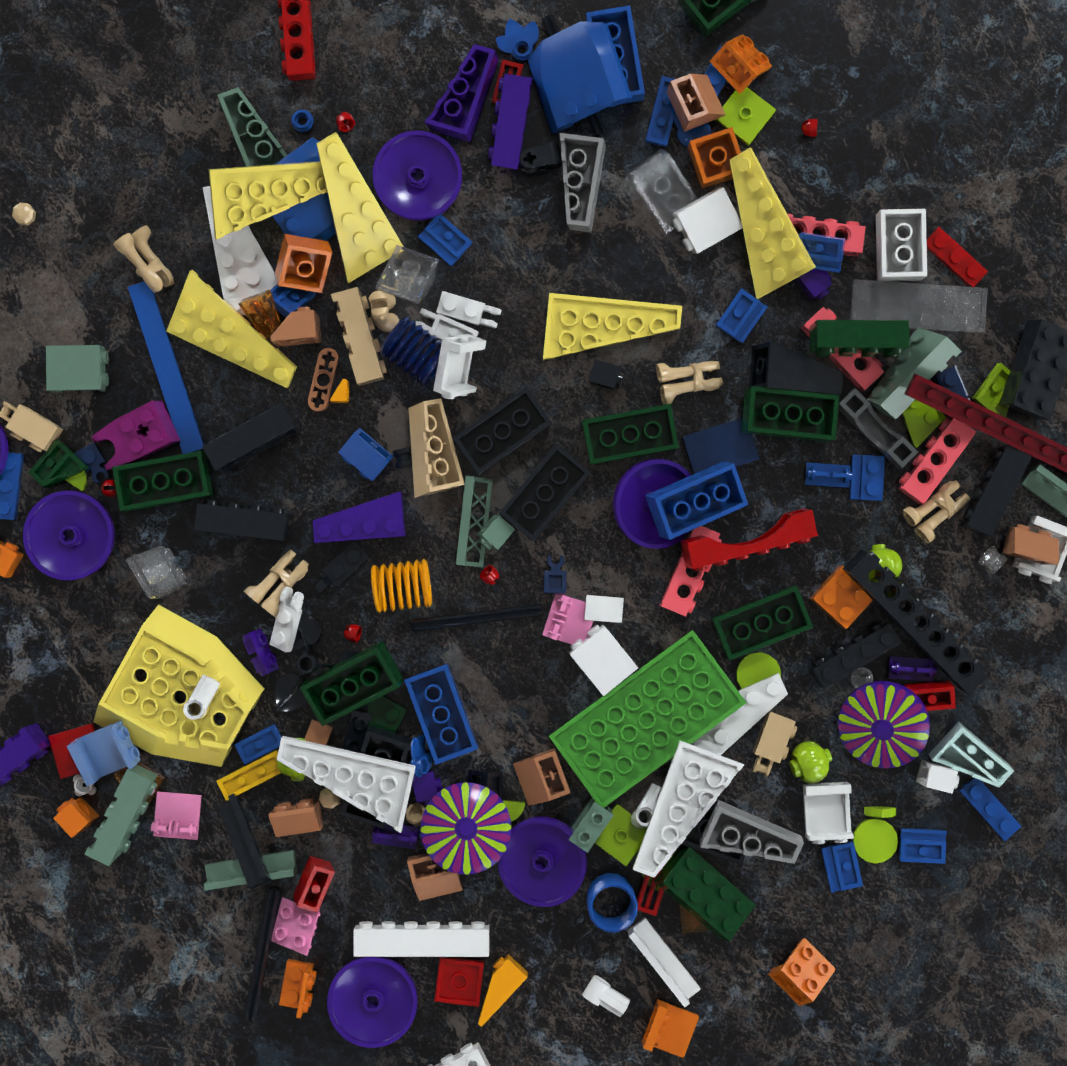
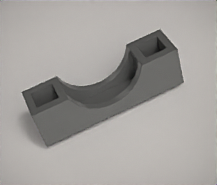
M856 388L850 390L839 401L838 410L896 469L903 468L918 453L903 436L893 431L879 418L871 404Z

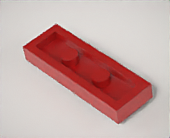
M940 227L928 237L927 249L970 289L974 288L988 272Z

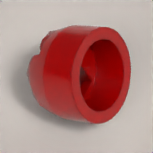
M341 112L342 114L336 117V124L340 131L348 132L354 128L355 120L350 113Z
M807 119L802 124L803 134L809 137H817L818 119Z
M108 479L104 481L101 486L102 493L107 497L117 496L116 486L115 490H105V486H115V480Z
M488 565L481 571L480 579L486 584H495L494 580H499V572L493 565Z
M348 625L344 631V637L350 642L358 643L362 634V626Z

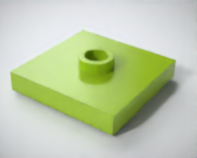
M747 87L740 94L736 90L722 107L725 116L715 121L725 129L733 127L735 136L749 146L775 113L776 109Z
M616 803L612 808L613 817L595 841V844L627 866L640 849L647 827H635L631 822L632 814Z

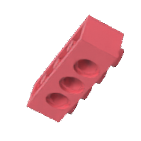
M787 214L793 226L798 227L801 232L813 234V230L818 229L824 236L835 237L836 232L843 233L845 236L843 255L859 257L863 253L866 226H860L859 222L848 221L846 224L837 223L838 220L835 219L816 221V218L812 216H803L800 219L793 218L792 214Z
M822 307L801 329L810 338V326L816 320H836L837 316L830 309L826 310ZM833 353L828 357L860 392L865 391L884 373L883 365L875 357H861V353L852 354V357H839V353ZM855 359L863 361V370L855 368Z
M952 417L949 419L945 418L938 427L941 430L936 437L932 436L926 443L925 447H927V450L924 454H919L912 463L914 465L910 473L905 472L899 480L901 485L898 490L917 504H924L977 431L969 425ZM946 435L953 439L951 447H947L944 443ZM933 453L937 454L940 458L938 465H934L931 462V455ZM920 471H923L927 476L925 483L919 482L917 478Z
M703 526L691 530L688 538L702 535L720 543L722 541L719 539L720 533ZM681 553L659 606L686 616L687 613L691 614L696 604L693 598L696 592H701L705 582L701 580L704 572H709L712 564L707 565V569L698 571L696 576L689 577L686 574L687 567H685L683 553ZM681 585H686L689 588V594L685 598H681L677 593Z

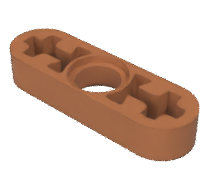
M325 348L318 355L308 397L309 407L316 412L325 411L329 406L339 364V355L332 348ZM329 353L335 358L334 361L329 362L328 366L329 369H333L332 373L324 369L320 370L321 366L325 368L326 361L323 357L328 356ZM321 374H327L330 377L328 385L320 386L317 380ZM316 387L323 391L328 390L327 394L322 392L321 399L324 401V404H320L319 408H316V404L313 403V399H317L319 396V392L315 391Z

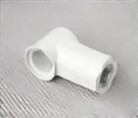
M203 674L190 699L184 704L183 712L185 716L192 720L204 717L221 683ZM193 703H198L201 707V711L197 716L193 715L190 711Z
M653 783L649 786L637 809L631 815V822L635 827H648L662 787ZM640 812H644L647 815L648 820L646 823L640 821Z
M597 975L593 976L582 994L591 1003L597 1006L600 1004L619 1017L624 1014L630 1003L629 998L611 988L608 982Z

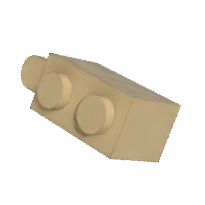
M6 401L3 402L4 406L0 411V417L8 421L6 428L12 431L10 435L20 441L26 439L31 442L29 446L36 451H47L62 433L63 428L30 408L20 404L18 407H15ZM12 410L15 411L11 418L8 417Z
M771 711L766 714L752 750L757 755L752 772L756 773L758 771L763 773V776L768 777L773 763L777 762L780 764L782 759H786L789 747H787L789 738L793 739L797 730V726H795L796 721ZM762 757L769 759L767 765L760 763Z

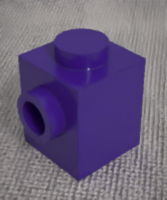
M812 269L795 279L811 301L816 297L818 300L822 299L830 292L828 288L832 285L829 273L819 269Z
M434 769L429 770L427 774H423L421 777L414 776L412 784L417 803L423 802V805H427L433 796L443 789L441 779L436 778Z

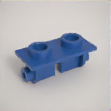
M806 462L805 485L850 487V481H852L853 477L850 465Z

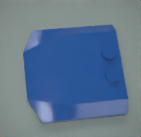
M580 21L542 40L528 59L553 134L574 126L575 122L600 110L614 107L632 98L607 23Z
M311 137L276 164L320 161L316 145L320 141ZM327 192L273 215V218L285 234L323 241L336 234Z

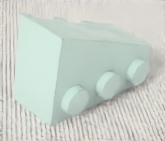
M959 721L929 753L932 761L969 774L996 787H1000L1014 772L1010 764Z

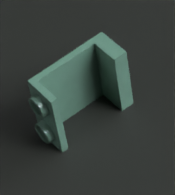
M101 345L46 346V391L52 393L73 390H98L106 392V386L109 384L108 373H105V364H108L109 361L108 351H105V347Z
M591 797L571 826L574 832L569 840L588 853L613 817L612 808L608 805L603 808Z

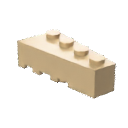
M357 287L331 294L333 302L338 307L336 314L341 327L344 329L343 338L350 352L349 358L356 383L361 386L385 379L383 374L387 373L384 360H379L378 352L381 351L378 338L374 339L372 330H375L373 318H368L366 309L370 308L367 296H362Z
M442 399L423 401L410 407L409 423L414 498L448 491L465 485Z

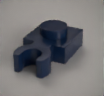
M96 442L75 452L89 466L85 472L88 473L92 470V480L96 484L101 483L98 475L102 472L106 478H111L110 472L102 467V464L107 461Z
M549 555L547 565L550 571L544 570L543 594L566 595L567 571H560L564 564V557L560 556V562L553 564L551 561L552 556Z

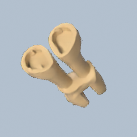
M145 225L136 230L132 235L127 233L121 236L113 245L137 268L136 274L142 277L147 286L156 293L162 290L163 286H172L174 280L169 269L163 265L159 257L150 249L147 241L151 235V230ZM138 252H139V253L142 255V257L147 261L148 265L143 261V259L140 257V255L138 254Z
M374 291L368 298L371 305L373 322L383 332H394L399 327L400 321L398 316L394 313H389V310L395 306L396 298L389 291Z
M719 361L693 363L687 367L671 368L665 363L656 364V374L659 383L693 376L692 381L661 385L660 395L663 405L671 404L674 398L682 393L719 389L723 385L722 377L704 380L703 372H712L720 369Z
M957 480L948 481L942 485L939 491L917 508L909 506L902 511L908 524L914 527L937 506L941 508L929 519L914 528L915 533L928 544L935 538L933 530L946 518L950 519L970 500L967 493L962 494L955 500L951 498L950 495L960 487Z
M291 549L269 570L270 573L257 586H249L244 590L250 598L260 604L266 593L280 578L282 580L280 585L260 605L275 618L279 612V599L285 587L292 588L308 572L309 564L304 560L295 567L293 572L287 568L296 556V553Z

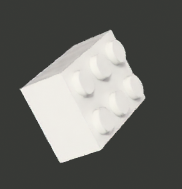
M926 209L880 210L876 214L877 281H921L927 277Z

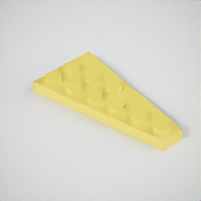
M335 132L316 143L346 280L347 283H350L405 248L340 137Z
M748 148L730 159V165L756 299H759L809 272L816 266L752 148Z
M320 161L208 169L215 239L222 238L224 235L236 232L245 226L264 220L296 204L306 202L310 198L326 193V184Z
M190 270L166 332L288 388L297 366L278 348L276 349L272 346L264 335L258 333L250 325L251 323L226 300L217 295L209 284L203 282L195 271Z
M549 293L543 360L678 330L681 325L682 306Z

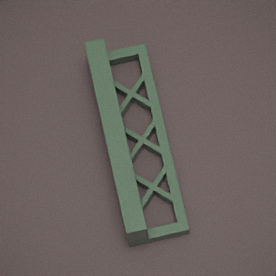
M1032 466L1020 485L1067 518V484L1043 466Z
M475 476L465 477L456 565L483 568L485 547L481 545L480 550L476 544L481 539L474 542L469 536V531L476 524L481 529L482 526L479 522L484 519V526L489 520L493 479L477 478ZM475 482L488 483L487 493L481 498L474 492ZM473 495L477 498V501L474 502V503H473ZM485 497H486V505H484V503L481 501V500L484 499ZM480 502L485 508V514L476 520L472 515V507ZM471 517H472V519L475 521V523H473V524L470 526ZM468 539L472 543L470 547H468ZM474 546L480 553L479 563L466 561L467 552Z
M294 850L262 855L272 880L292 877L298 872ZM238 859L205 864L207 881L204 883L205 891L247 884Z

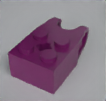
M150 401L115 419L91 438L93 443L110 440L115 446L113 458L105 464L106 471L113 470L112 467L145 460L181 441L163 401Z

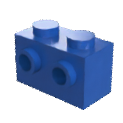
M361 428L353 433L338 452L347 464L355 466L361 476L371 481L382 472L394 457Z

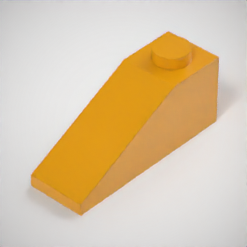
M509 954L505 958L501 956L493 965L495 969L491 975L478 1021L481 1027L528 978V972Z

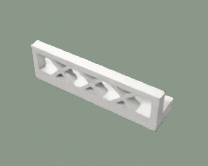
M644 917L627 930L628 935L682 1005L686 1007L690 1004L689 998L701 988L646 917Z

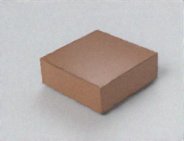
M312 719L305 740L327 745L333 727L327 724L322 726L319 721Z

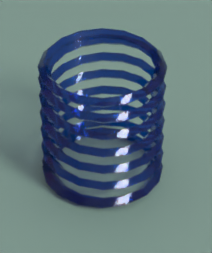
M405 316L385 340L380 350V356H383V358L387 357L396 347L389 359L390 362H394L406 347L411 336L418 330L415 339L397 361L396 367H401L418 341L425 335L421 345L405 364L403 372H407L412 367L424 347L431 341L428 350L410 372V377H414L430 353L438 346L434 356L417 377V382H421V385H426L437 372L442 340L436 341V335L429 336V330L423 331L422 325L416 326L415 320L410 321V316ZM410 325H412V326H411V329H410V331H409V333L403 338V340H402V341L399 343V345L396 347V345H397L398 342L400 341L401 337L403 336L405 330H406Z

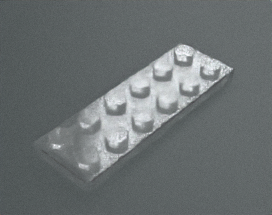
M854 279L852 281L850 320H909V329H917L919 327L934 331L983 334L985 333L988 288Z

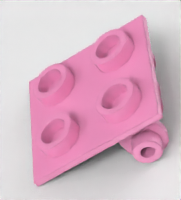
M555 594L542 635L569 644H573L578 639L585 640L589 636L587 632L593 624V621L584 619L586 602L565 595Z
M157 791L155 819L151 824L153 836L198 840L202 795Z
M282 897L271 941L307 956L309 949L312 947L311 941L313 936H315L314 930L317 929L316 923L321 913L297 907L294 901Z

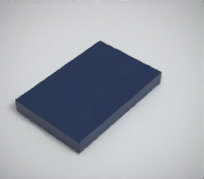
M743 418L682 437L693 474L723 461L734 463L735 467L759 460L752 434L741 433Z

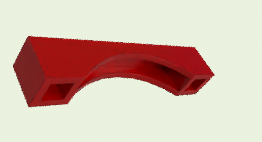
M803 508L784 513L778 522L767 532L747 542L735 544L720 543L700 535L681 540L680 543L685 567L694 569V571H702L707 569V565L715 564V566L725 565L729 559L743 560L749 558L748 554H766L770 552L769 549L774 547L785 549L790 547V543L793 542L798 544L811 541L810 538L816 537L818 534L813 510Z

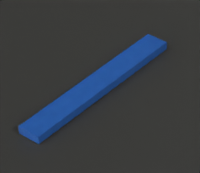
M145 281L128 286L172 423L181 440L179 444L182 454L203 450L204 442L168 333L166 332L167 330L155 294Z

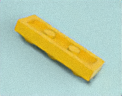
M278 750L217 780L216 782L225 800H229L228 796L231 794L237 796L280 774L281 772L276 763Z

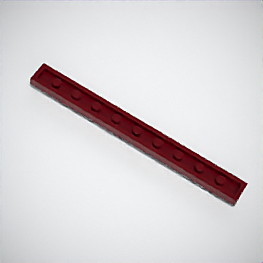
M914 373L904 393L905 395L1067 473V447Z

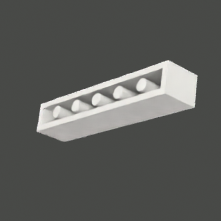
M362 921L354 928V957H489V925H485V922L481 921L471 922V925H462V922L459 921L449 922V925H440V922L437 921L427 922L426 925H418V922L415 921L404 922V925H395L393 921L382 922V925H373L371 921Z

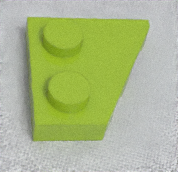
M997 363L972 397L977 404L1005 418L1007 417L1008 408L999 405L1010 370L1002 363Z
M914 400L902 413L906 430L908 429L912 440L911 444L915 449L946 418L940 411L917 400Z

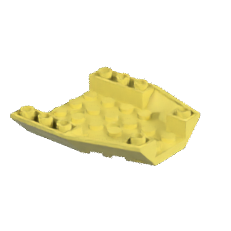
M158 605L141 626L100 700L93 722L101 727H106L121 720L129 731L132 743L150 754L222 767L232 749V743L251 709L256 706L265 688L217 636ZM138 669L145 670L147 674L146 680L143 682L136 679L135 674ZM204 674L221 684L207 708L206 715L200 719L192 720L185 716L183 707L190 699ZM177 691H183L186 694L184 703H178L175 700V693ZM193 703L190 711L193 715L197 716L201 711V707L198 703ZM218 712L223 713L226 717L223 725H218L214 721V716Z

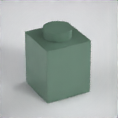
M492 515L476 535L481 539L479 543L487 550H499L515 529L500 515Z

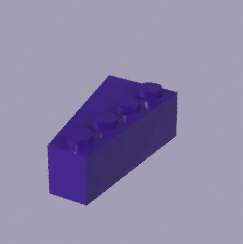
M476 44L472 46L460 65L458 73L453 80L451 79L446 92L436 103L434 111L427 117L425 124L429 130L471 142L499 61L495 50Z
M504 74V78L499 80L498 91L502 92L501 101H496L495 114L498 115L497 124L493 123L491 137H495L494 146H490L488 159L492 160L491 165L512 169L519 168L524 138L523 132L525 131L527 121L526 112L530 103V86L533 85L532 77Z
M400 491L313 520L314 543L406 537L403 492Z
M38 723L23 727L18 731L17 735L10 737L4 742V747L0 746V786L12 779L11 774L15 771L20 773L30 766L29 761L36 757L38 760L48 753L47 748L51 744Z

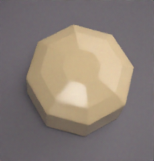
M19 203L13 207L12 217L18 224L30 225L35 221L36 211L30 204Z
M325 788L320 792L319 801L323 807L332 809L340 804L341 797L332 793L330 789Z
M420 803L409 805L406 810L408 823L415 827L420 826L426 807Z

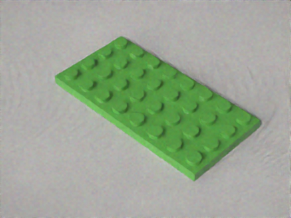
M692 630L549 737L596 803L604 808L673 758L680 740L692 744L747 702Z

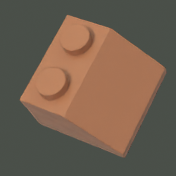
M310 307L297 308L296 312H290L271 335V342L277 347L322 343L319 315L314 310H310Z
M1017 524L1016 527H1009L1002 550L1003 554L1042 565H1058L1059 539L1053 538L1052 533L1039 530L1038 533L1031 532V527Z

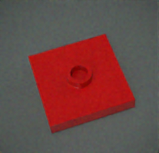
M93 723L48 736L60 779L80 774L67 746L75 739L94 732Z
M440 957L434 1002L479 1007L484 960Z

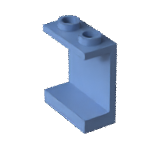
M121 720L79 737L67 746L86 786L94 784L102 776L128 767V769H131L141 761L139 751L133 745L129 731Z

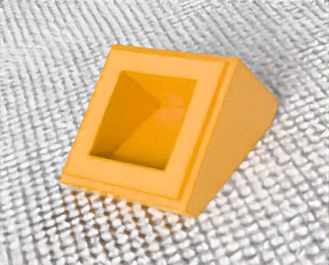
M342 379L330 399L331 403L348 404L349 382L347 379Z

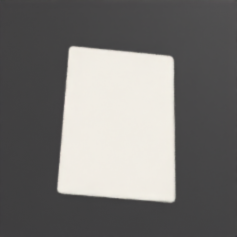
M587 595L584 619L621 623L624 598Z

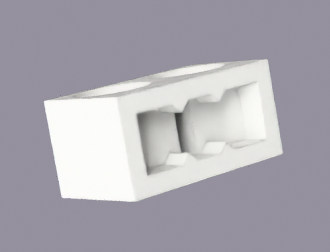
M921 760L916 782L928 788L953 794V790L958 787L959 776L957 775L958 771L948 766Z

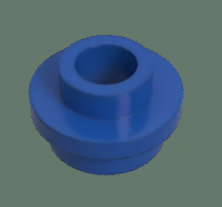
M298 110L292 115L291 123L296 131L307 132L312 128L314 119L307 110ZM302 118L307 120L304 125L299 124V120Z

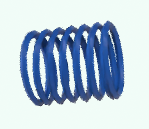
M607 873L598 876L591 882L586 898L591 921L596 927L605 932L616 933L628 928L636 918L638 909L635 893L629 881L619 874ZM608 887H618L626 891L630 896V904L627 910L613 918L604 917L593 908V901L596 895Z

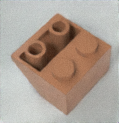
M691 73L670 81L666 93L684 132L725 116V112L708 75Z
M555 748L513 763L528 806L551 801L571 793Z
M313 798L299 800L300 802L291 805L290 801L278 803V806H275L269 813V819L275 836L281 837L320 831L323 828L320 802H313Z
M427 852L408 858L407 864L412 884L419 901L463 890L459 874L440 867L431 859Z

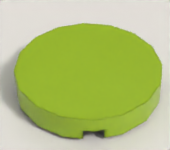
M754 652L746 655L738 663L736 678L741 689L777 673L781 677V670L777 661L769 654Z
M869 818L859 823L852 839L858 856L870 863H882L890 859L898 845L897 833L894 828L885 820L879 818Z

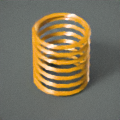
M425 559L421 563L415 560L414 565L407 561L405 567L402 562H399L397 569L393 563H390L388 568L385 564H382L380 570L376 565L371 567L372 592L375 608L378 613L387 611L384 573L392 611L395 610L392 573L396 582L399 609L403 610L404 608L401 572L405 585L407 607L409 609L412 608L409 570L414 588L416 607L419 608L421 606L418 571L424 605L426 607L432 605L429 569Z

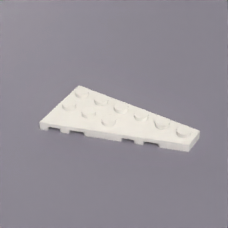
M210 186L203 187L223 299L242 316L276 310L271 306L272 303L268 300H263L265 294L278 284L275 272L249 225L216 240Z
M779 673L738 690L747 703L694 741L692 745L722 755L788 695Z
M281 737L277 755L278 761L300 774L303 773L320 786H325L332 793L362 811L369 812L379 821L394 827L396 831L402 832L416 768L415 765L291 737Z
M680 740L632 869L655 877L678 846L686 839L690 831L714 804L722 791L730 784L738 771L742 769L744 764Z

